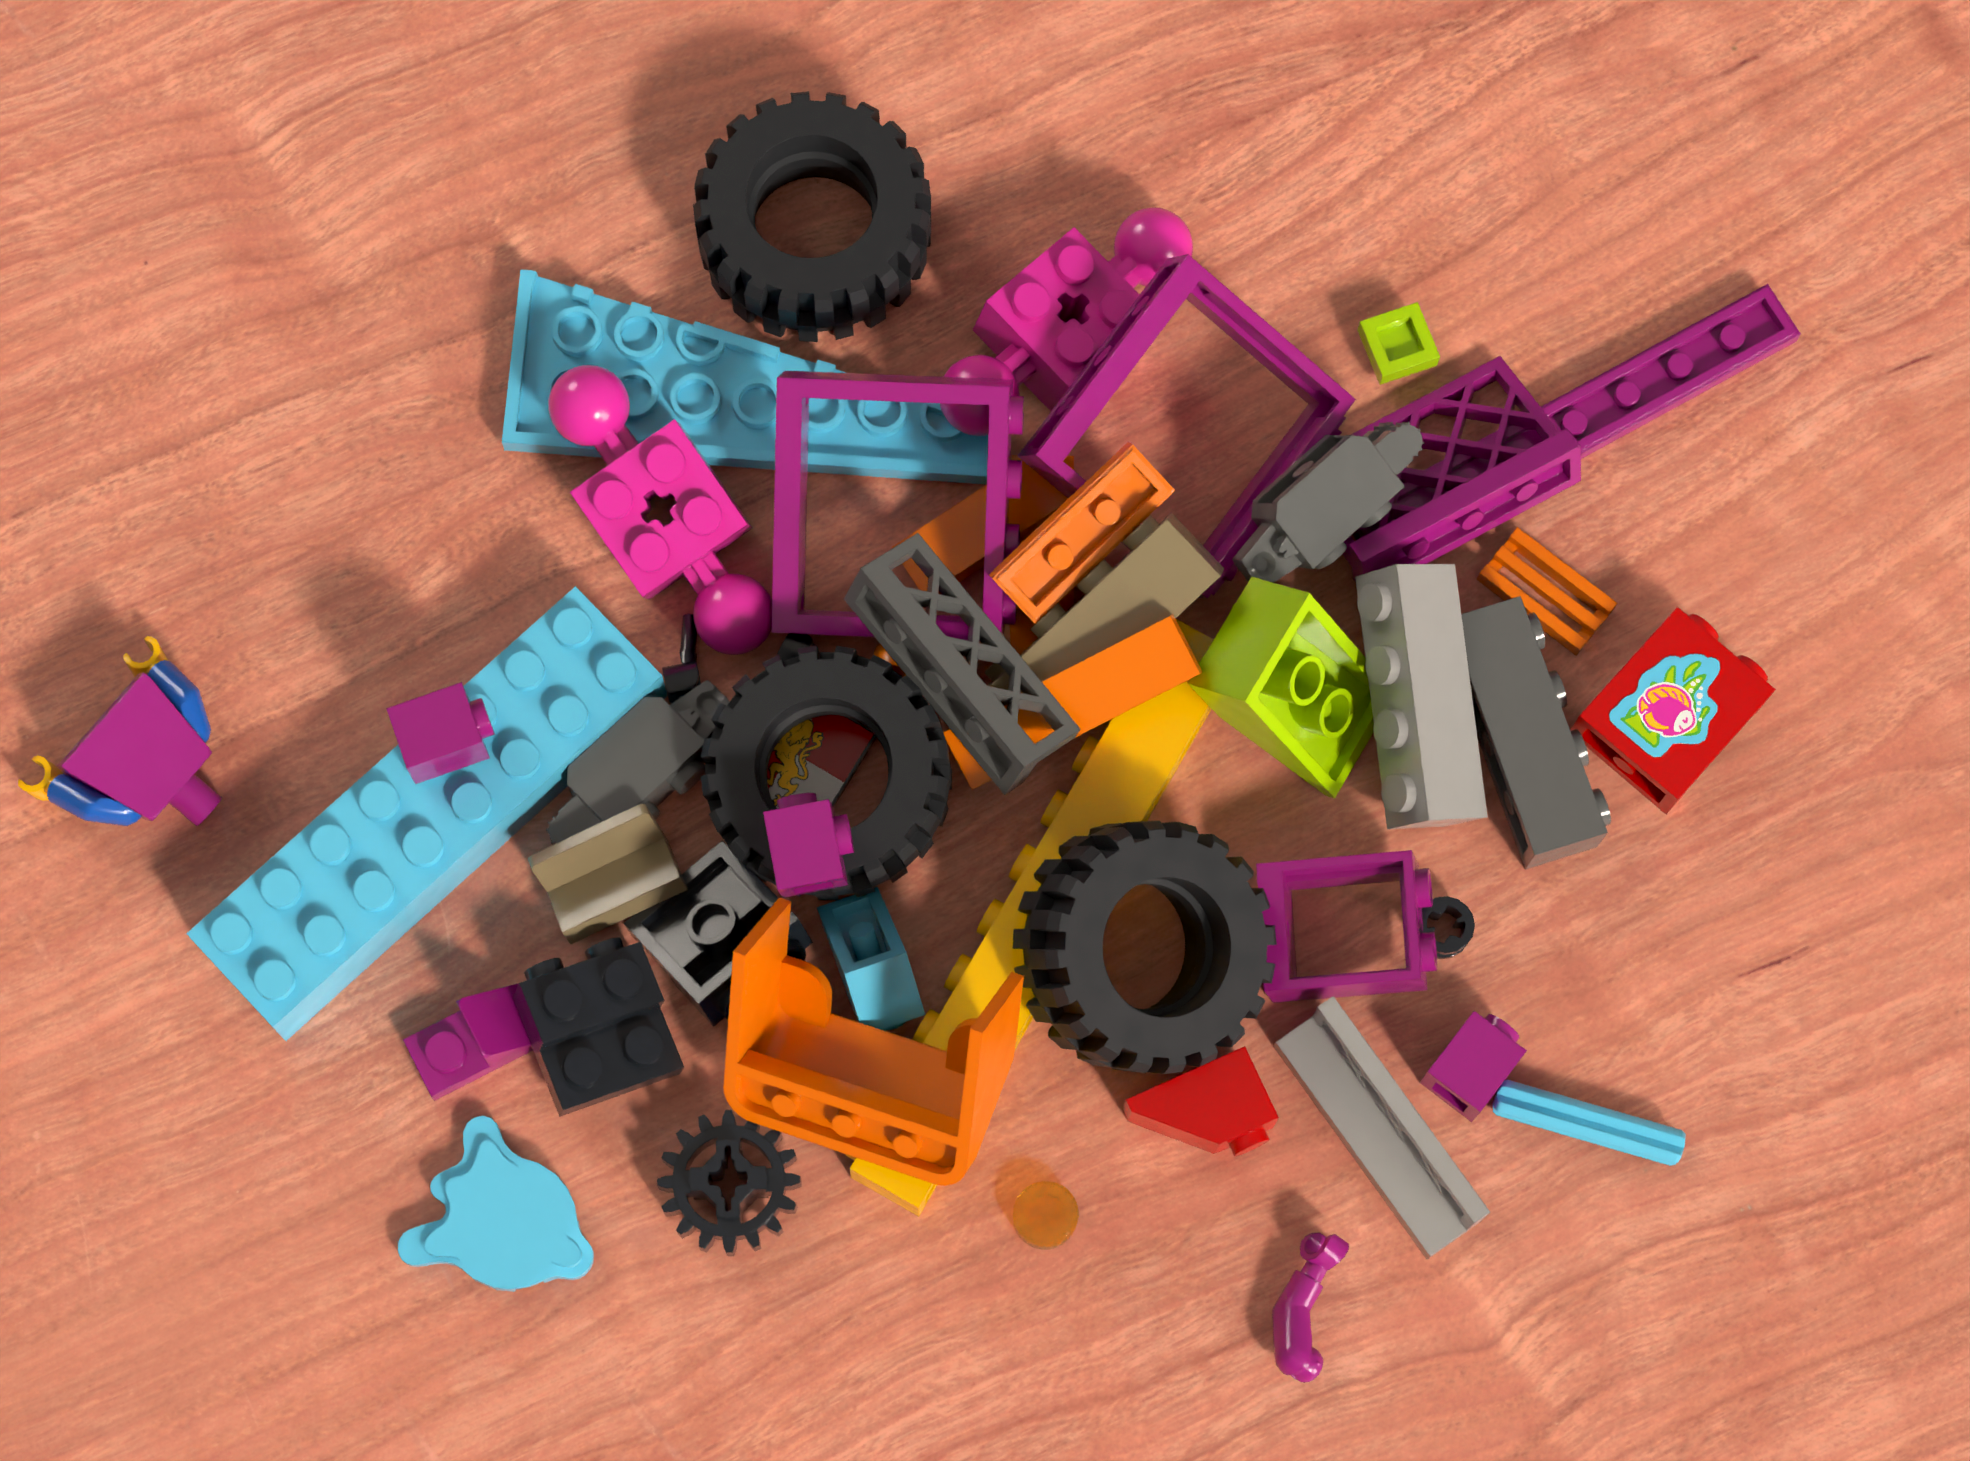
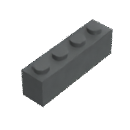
M1521 596L1461 614L1477 738L1525 870L1598 847L1608 833L1606 826L1611 823L1609 807L1602 791L1599 788L1592 790L1584 769V766L1589 764L1587 748L1581 733L1577 729L1571 731L1562 710L1563 707L1567 706L1565 688L1559 674L1555 670L1548 672L1541 653V649L1545 648V636L1537 615L1534 612L1527 614Z

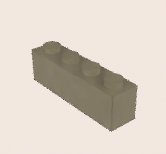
M1172 513L1161 523H1158L1150 515L1123 541L1131 551L1113 568L1104 559L1076 585L1084 595L1067 611L1059 603L1050 609L1030 629L1038 638L1019 655L1042 682L1172 614L1177 618L1222 575L1224 567ZM993 663L984 672L992 680L987 686L1008 690L1009 675L1000 664Z

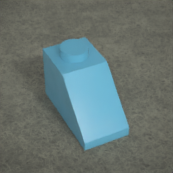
M874 887L875 892L860 897H856L854 894L819 906L817 910L857 1021L888 1031L902 1026L906 1021L925 1015V1011L907 952L878 887Z

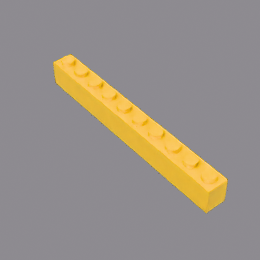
M1176 619L1199 664L1214 639ZM1189 680L1111 719L1100 740L1092 736L1088 737L1072 766V770L1080 773L1068 794L1058 790L1051 799L1040 821L1041 824L1048 827L1037 848L1026 844L1020 852L1008 876L1016 881L1014 888L1005 903L996 898L992 901L976 931L984 936L973 958L965 954L959 957L944 985V988L950 990L952 994L940 1014L932 1009L927 1012L912 1040L947 1051L949 1037L955 1028L964 1020L978 1018L1010 973H1015L1014 968L1024 965L1023 949H1012L1014 929H1024L1027 914L1019 912L1018 907L1024 891H1038L1041 883L1035 880L1034 873L1044 860L1061 859L1058 853L1060 845L1074 836H1088L1090 829L1105 824L1148 821L1212 710L1188 684ZM1022 988L1015 1050L1033 1020V1016L1026 1006L1027 1002L1034 998L1031 988ZM846 1154L847 1157L854 1160L850 1167L852 1179L916 1216H920L934 1192L936 1184Z

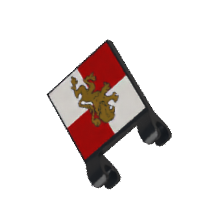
M788 633L777 655H780L784 661L799 656L798 648L815 646L808 634ZM838 715L815 717L792 728L778 742L768 764V788L776 808L778 809V799L808 792L816 793L817 801L829 799L834 807L877 737L861 723Z

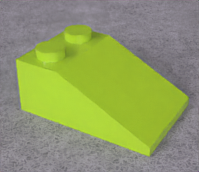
M1251 577L1207 652L1200 660L1199 666L1203 672L1189 680L1188 684L1221 719L1325 796L1334 799L1373 734L1374 721L1368 676L1365 669V656L1309 592Z

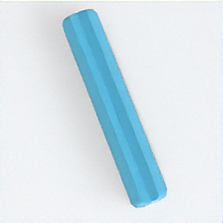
M1508 1079L1504 1080L1498 1088L1493 1100V1112L1497 1116L1669 1166L1676 1165L1684 1151L1686 1135L1681 1129Z

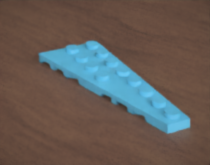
M520 270L502 445L504 451L601 457L594 446H581L565 439L554 427L548 410L551 389L562 374L577 366L596 365L610 370L623 382L630 401L629 416L625 425L638 443H641L675 419L682 425L709 465L775 470L777 377L783 371L846 372L837 370L836 365L817 359V362L814 363L780 352V347L694 321V324H689L654 313L651 307L636 302H631V305L594 294L593 289L578 284L571 287L539 277L536 271ZM809 398L808 472L987 484L988 435L973 436L960 432L947 421L942 413L940 403Z

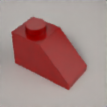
M1245 1046L1125 1100L1123 1112L1130 1123L1212 1154L1231 1148L1234 1156L1242 1155L1267 1143L1270 1139L1266 1131L1272 1129L1279 1118Z

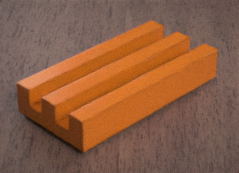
M1519 527L1514 530L1507 542L1500 547L1489 564H1486L1476 579L1504 601L1521 596L1527 614L1534 612L1541 623L1543 631L1576 656L1618 604ZM1517 551L1528 561H1530L1532 564H1534L1536 567L1542 570L1545 574H1547L1549 577H1551L1553 580H1555L1557 583L1563 586L1566 590H1568L1570 593H1572L1574 596L1580 599L1583 603H1585L1587 606L1593 609L1595 613H1590L1587 609H1585L1583 606H1581L1579 603H1577L1575 600L1569 597L1566 593H1564L1562 590H1560L1558 587L1552 584L1549 580H1547L1545 577H1543L1541 574H1539L1537 571L1531 568L1528 564H1526L1524 561H1522L1520 558L1514 555V553ZM1503 567L1508 569L1533 588L1537 594L1550 604L1555 605L1583 628L1579 633L1574 631L1502 576L1499 571Z

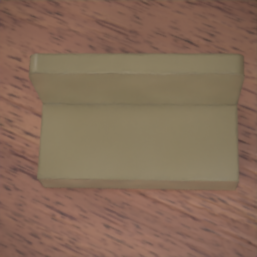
M645 804L634 806L528 857L531 870L547 891L561 931L570 944L688 890L669 841Z

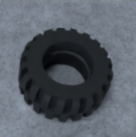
M809 91L791 93V103L777 106L775 99L771 98L756 104L757 116L748 120L745 115H738L726 125L728 141L725 142L721 138L714 139L705 153L707 168L698 170L694 185L696 203L693 204L699 252L704 269L710 272L711 284L721 299L732 298L734 313L747 323L753 322L759 316L763 320L764 332L782 337L786 328L798 330L799 341L818 342V332L834 330L835 339L838 340L854 336L853 324L864 320L869 328L879 324L886 319V305L888 303L894 307H900L911 295V279L917 280L921 278L927 263V247L931 245L929 180L924 178V163L917 148L906 146V133L894 121H888L884 126L880 125L878 109L865 102L859 103L857 109L846 106V95L827 92L825 101H811ZM812 177L828 178L844 183L856 190L870 205L872 221L859 240L836 254L819 258H803L786 254L771 246L756 230L755 215L762 203L775 190L789 182Z
M817 646L798 648L799 656L783 661L780 655H777L762 662L765 670L754 678L750 679L745 674L732 687L736 694L728 705L719 704L711 719L715 725L711 738H704L701 758L705 762V775L701 776L703 796L709 804L711 811L709 816L717 832L728 845V848L760 879L776 885L763 815L765 811L777 809L771 798L767 781L768 764L774 748L792 728L815 717L838 715L861 723L878 738L885 750L888 762L887 787L875 811L863 822L850 828L854 853L843 855L848 885L805 894L816 896L818 900H838L840 895L853 893L856 897L864 896L875 892V886L889 879L894 883L908 873L906 867L918 856L923 858L934 844L932 837L938 826L943 827L949 809L947 800L949 790H952V769L950 766L949 749L940 721L932 705L928 704L922 696L920 688L907 675L902 677L893 670L891 663L875 655L871 659L858 656L856 649L836 646L835 652H820Z
M1139 821L1105 824L1091 828L1088 836H1074L1060 845L1058 853L1061 859H1045L1034 873L1035 880L1041 883L1038 891H1024L1018 911L1027 914L1025 928L1014 929L1012 949H1023L1024 965L1017 966L1014 970L1015 973L1024 976L1023 988L1032 989L1034 998L1029 1000L1026 1006L1036 1022L1052 1024L1048 1030V1037L1062 1049L1076 1050L1078 1059L1092 1065L1111 1067L1113 1070L1159 1074L1182 1072L1186 1065L1200 1067L1216 1059L1218 1054L1216 1046L1232 1047L1245 1035V1029L1240 1024L1242 1019H1256L1265 1003L1264 998L1258 996L1261 983H1272L1276 965L1266 962L1267 945H1277L1275 925H1265L1262 911L1270 908L1269 901L1263 888H1251L1247 882L1253 877L1254 871L1243 857H1225L1229 852L1226 842L1214 834H1199L1196 826L1180 822ZM1141 884L1152 885L1168 898L1180 917L1185 936L1184 961L1175 984L1159 1002L1147 1009L1132 1007L1117 993L1108 977L1103 960V936L1108 918L1118 901L1133 887Z

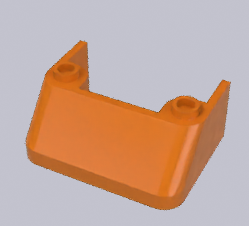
M779 897L733 951L723 1085L724 1095L728 1104L739 1116L747 1121L936 1185L947 1186L959 1182L977 1157L1014 1060L1024 976L1011 972L980 1016L964 1020L955 1028L949 1037L947 1051L832 1014V988L824 973L809 962L787 955L791 901Z

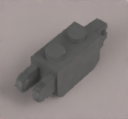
M1393 422L1379 423V426H1374L1373 431H1368L1363 436L1325 435L1253 500L1251 518L1258 528L1233 557L1232 560L1237 569L1245 576L1248 582L1251 577L1274 583L1297 567L1322 569L1333 563L1346 550L1347 546L1344 541L1359 527L1367 528L1375 524L1392 508L1389 500L1405 487L1397 475L1413 461V456H1419L1418 452L1423 450L1421 446L1425 442L1422 441L1421 429L1410 425V422L1396 423V425Z
M709 680L704 681L670 705L662 697H643L568 766L567 785L572 799L558 811V816H552L553 820L548 822L549 828L546 831L550 836L551 844L554 845L639 804H645L656 820L660 814V810L657 808L658 805L675 790L680 795L684 794L705 774V762L701 758L704 738H711L715 728L711 719L720 703L728 705L730 701Z

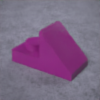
M519 983L463 997L456 1001L460 1011L403 1039L434 1101L533 1051L513 1000V995Z

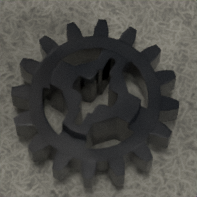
M725 1110L722 1125L716 1127L712 1126L710 1120L705 1115L699 1116L698 1122L701 1133L693 1137L688 1132L680 1129L676 1136L683 1147L681 1153L664 1152L661 1157L663 1162L674 1170L673 1175L657 1179L659 1190L674 1193V1198L661 1206L666 1217L679 1214L684 1216L676 1229L682 1239L691 1235L695 1230L700 1232L699 1248L701 1251L707 1253L713 1246L715 1239L723 1241L727 1256L735 1255L737 1241L743 1239L747 1240L754 1251H758L761 1249V1240L758 1233L765 1228L778 1237L783 1233V1229L776 1218L779 1211L786 1214H795L797 1211V1204L785 1196L787 1190H795L802 1187L801 1176L785 1173L784 1170L797 1160L794 1149L777 1152L775 1148L783 1137L782 1132L772 1129L763 1136L759 1133L760 1125L750 1121H746L744 1126L736 1125L732 1110ZM742 1142L758 1149L767 1158L772 1168L753 1166L743 1156ZM716 1144V1153L703 1167H690L694 1159L704 1149ZM731 1155V1160L739 1179L747 1181V1185L736 1186L735 1197H731V1210L728 1211V1205L720 1187L712 1184L713 1181L724 1179L725 1169H728V1157ZM771 1196L765 1208L756 1217L743 1223V1212L757 1198H769ZM693 1197L694 1200L706 1199L716 1209L717 1224L711 1223L698 1215L689 1204L688 1198Z

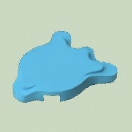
M479 1116L470 1120L463 1131V1159L457 1165L436 1175L431 1181V1193L445 1205L446 1213L440 1220L409 1229L403 1233L398 1242V1253L402 1261L413 1267L433 1264L457 1266L481 1284L495 1290L511 1292L558 1278L577 1280L585 1276L593 1265L594 1251L582 1235L577 1219L576 1207L568 1188L552 1171L537 1162L521 1158L513 1153L505 1144L499 1126L492 1118Z

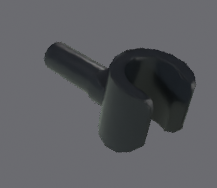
M685 614L682 619L679 652L682 664L662 667L670 703L675 702L701 684L696 654L697 630L693 614Z

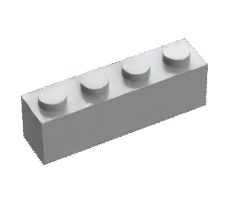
M1395 564L1356 576L1357 605L1361 618L1366 658L1365 669L1369 682L1374 721L1373 732L1377 745L1382 784L1381 795L1385 808L1387 829L1445 827L1487 818L1455 564Z

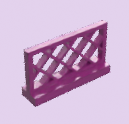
M1501 356L1351 434L1353 436H1363L1368 431H1373L1374 426H1379V423L1393 422L1394 425L1396 423L1410 422V425L1419 429L1421 420L1434 413L1456 417L1451 437L1420 432L1422 441L1425 442L1421 446L1422 449L1446 453L1440 473L1405 467L1397 475L1402 483L1409 482L1419 486L1436 488L1433 499L1420 507L1396 504L1399 491L1389 500L1392 508L1381 519L1377 530L1356 541L1351 536L1344 541L1347 548L1343 556L1352 567V577L1355 582L1356 576L1395 564H1427L1581 481V445L1567 428L1562 431L1558 430ZM1496 380L1508 394L1504 409L1471 403L1474 392ZM1515 405L1519 408L1520 411L1514 410ZM1466 419L1500 424L1495 443L1489 444L1461 439ZM1511 425L1536 430L1544 440L1527 450L1504 446L1508 428ZM1461 453L1489 460L1487 471L1474 478L1450 475L1456 454Z

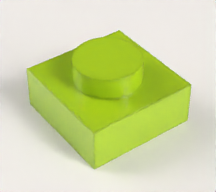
M1418 302L1360 321L1357 331L1379 385L1438 365L1440 355Z

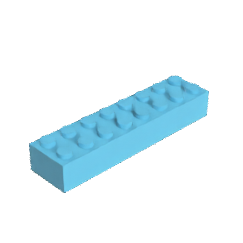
M576 586L464 685L470 701L482 698L495 735L483 740L490 759L415 784L406 768L400 747L397 745L186 933L285 1041L293 1036L568 787V766L643 697H662L665 699L668 696L662 674Z

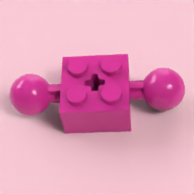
M1152 207L1138 210L1128 216L1120 225L1114 240L1115 256L1109 261L1073 227L986 300L973 331L997 356L995 358L985 355L965 357L954 363L943 377L1013 379V396H1019V386L1024 383L1052 411L1140 294L1134 288L1138 284L1147 286L1167 258L1187 254L1192 257L1193 241L1187 225L1178 215L1167 209ZM940 403L943 415L954 428L968 435H988L989 405Z
M581 365L566 371L557 379L551 389L548 400L550 419L556 430L565 439L581 446H594L607 464L605 468L570 491V494L640 595L650 600L684 576L698 595L693 609L695 628L700 638L710 648L723 654L740 655L759 647L772 630V599L764 586L755 579L742 574H729L716 556V553L750 531L752 526L682 425L674 419L644 441L638 443L625 425L629 416L630 401L623 382L610 370L596 365ZM657 495L664 500L674 496L677 502L670 509L674 520L668 525L663 524L657 519L649 522L647 514L652 510L650 501Z

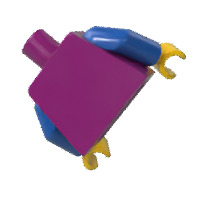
M152 636L145 637V643L153 652L149 660L138 663L134 662L127 653L123 656L124 661L135 677L57 766L42 756L37 755L31 759L45 769L44 778L40 783L30 786L19 779L18 786L34 798L41 801L49 800L51 803L84 821L129 826L136 823L140 818L153 821L169 803L195 826H198L222 799L217 792L195 775L196 771L212 754V751L206 745L210 737L211 727L199 689L171 661H168L155 638Z

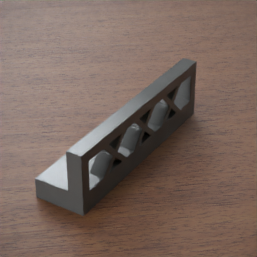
M919 533L860 568L844 600L901 670L920 688L924 698L932 705L934 710L1004 795L1024 783L1039 761L1076 737L1081 730L1080 727ZM912 558L928 577L927 591L905 587L893 573L892 569ZM937 610L959 615L969 627L968 640L945 636L936 625ZM978 659L1000 664L1009 675L1008 690L987 686L977 674ZM1019 709L1040 713L1053 728L1054 732L1035 744L1018 724Z

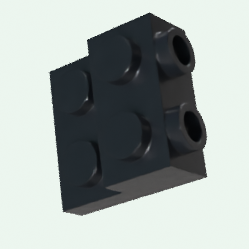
M723 841L718 843L682 874L688 890L633 915L623 923L637 942L642 943L646 952L669 975L675 986L713 1027L724 1018L728 1020L733 951L778 899ZM790 911L787 955L805 960V949L813 942L798 917Z
M620 937L604 940L585 951L587 960L565 968L561 958L540 962L524 972L527 981L519 983L513 995L514 1003L559 1117L679 1075L684 1069L683 1062L661 1010L665 1000L641 942L625 947Z

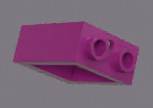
M1412 850L1256 864L1257 886L1264 889L1270 904L1269 909L1262 911L1265 925H1275L1277 945H1267L1266 960L1268 963L1276 964L1272 983H1263L1264 992L1273 1003L1325 999L1332 996L1337 998L1428 990L1426 972L1437 971V949L1434 932L1423 933L1422 908L1433 906L1432 882L1429 868L1419 869V864ZM1400 881L1406 968L1297 977L1292 890Z

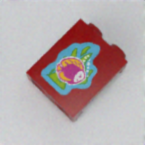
M1678 607L1586 707L1570 729V731L1577 729L1589 750L1666 815L1776 690L1767 682V674L1755 661L1744 655H1738V657L1718 641V633L1705 619L1696 614L1688 616Z

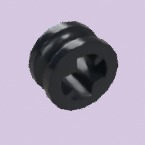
M1448 896L1434 898L1432 907L1422 908L1423 933L1434 932L1435 927L1427 928V920L1430 918L1438 921L1443 913L1450 914L1456 918L1452 928H1460L1461 930L1460 938L1450 935L1444 943L1436 941L1438 959L1453 958L1460 954L1472 939L1475 929L1473 914L1468 906L1459 899Z

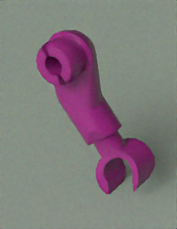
M1311 1233L1304 1237L1300 1245V1255L1306 1260V1263L1301 1271H1294L1272 1310L1276 1366L1283 1374L1291 1375L1294 1379L1303 1383L1314 1380L1323 1367V1357L1317 1349L1312 1347L1310 1310L1323 1289L1320 1283L1327 1270L1336 1266L1349 1250V1243L1336 1234L1326 1237L1321 1233Z

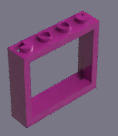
M1187 254L1166 259L1018 454V457L1064 496L1069 498L1086 480L1064 463L1063 460L1181 304L1187 299L1308 403L1307 407L1203 544L1206 550L1224 567L1222 575L1198 597L1208 599L1211 594L1215 595L1224 581H1232L1237 572V567L1232 559L1258 528L1251 518L1253 500L1325 435H1340L1342 432L1338 428L1346 419L1344 415L1356 399Z
M783 371L777 377L772 633L874 637L855 612L804 609L809 398L989 405L983 612L1002 635L1005 632V624L1016 625L1017 605L989 576L1020 545V524L1009 523V498H1021L1022 460H1011V434L1023 435L1024 396H1013V379ZM936 615V625L945 636L968 640L969 627L960 616Z

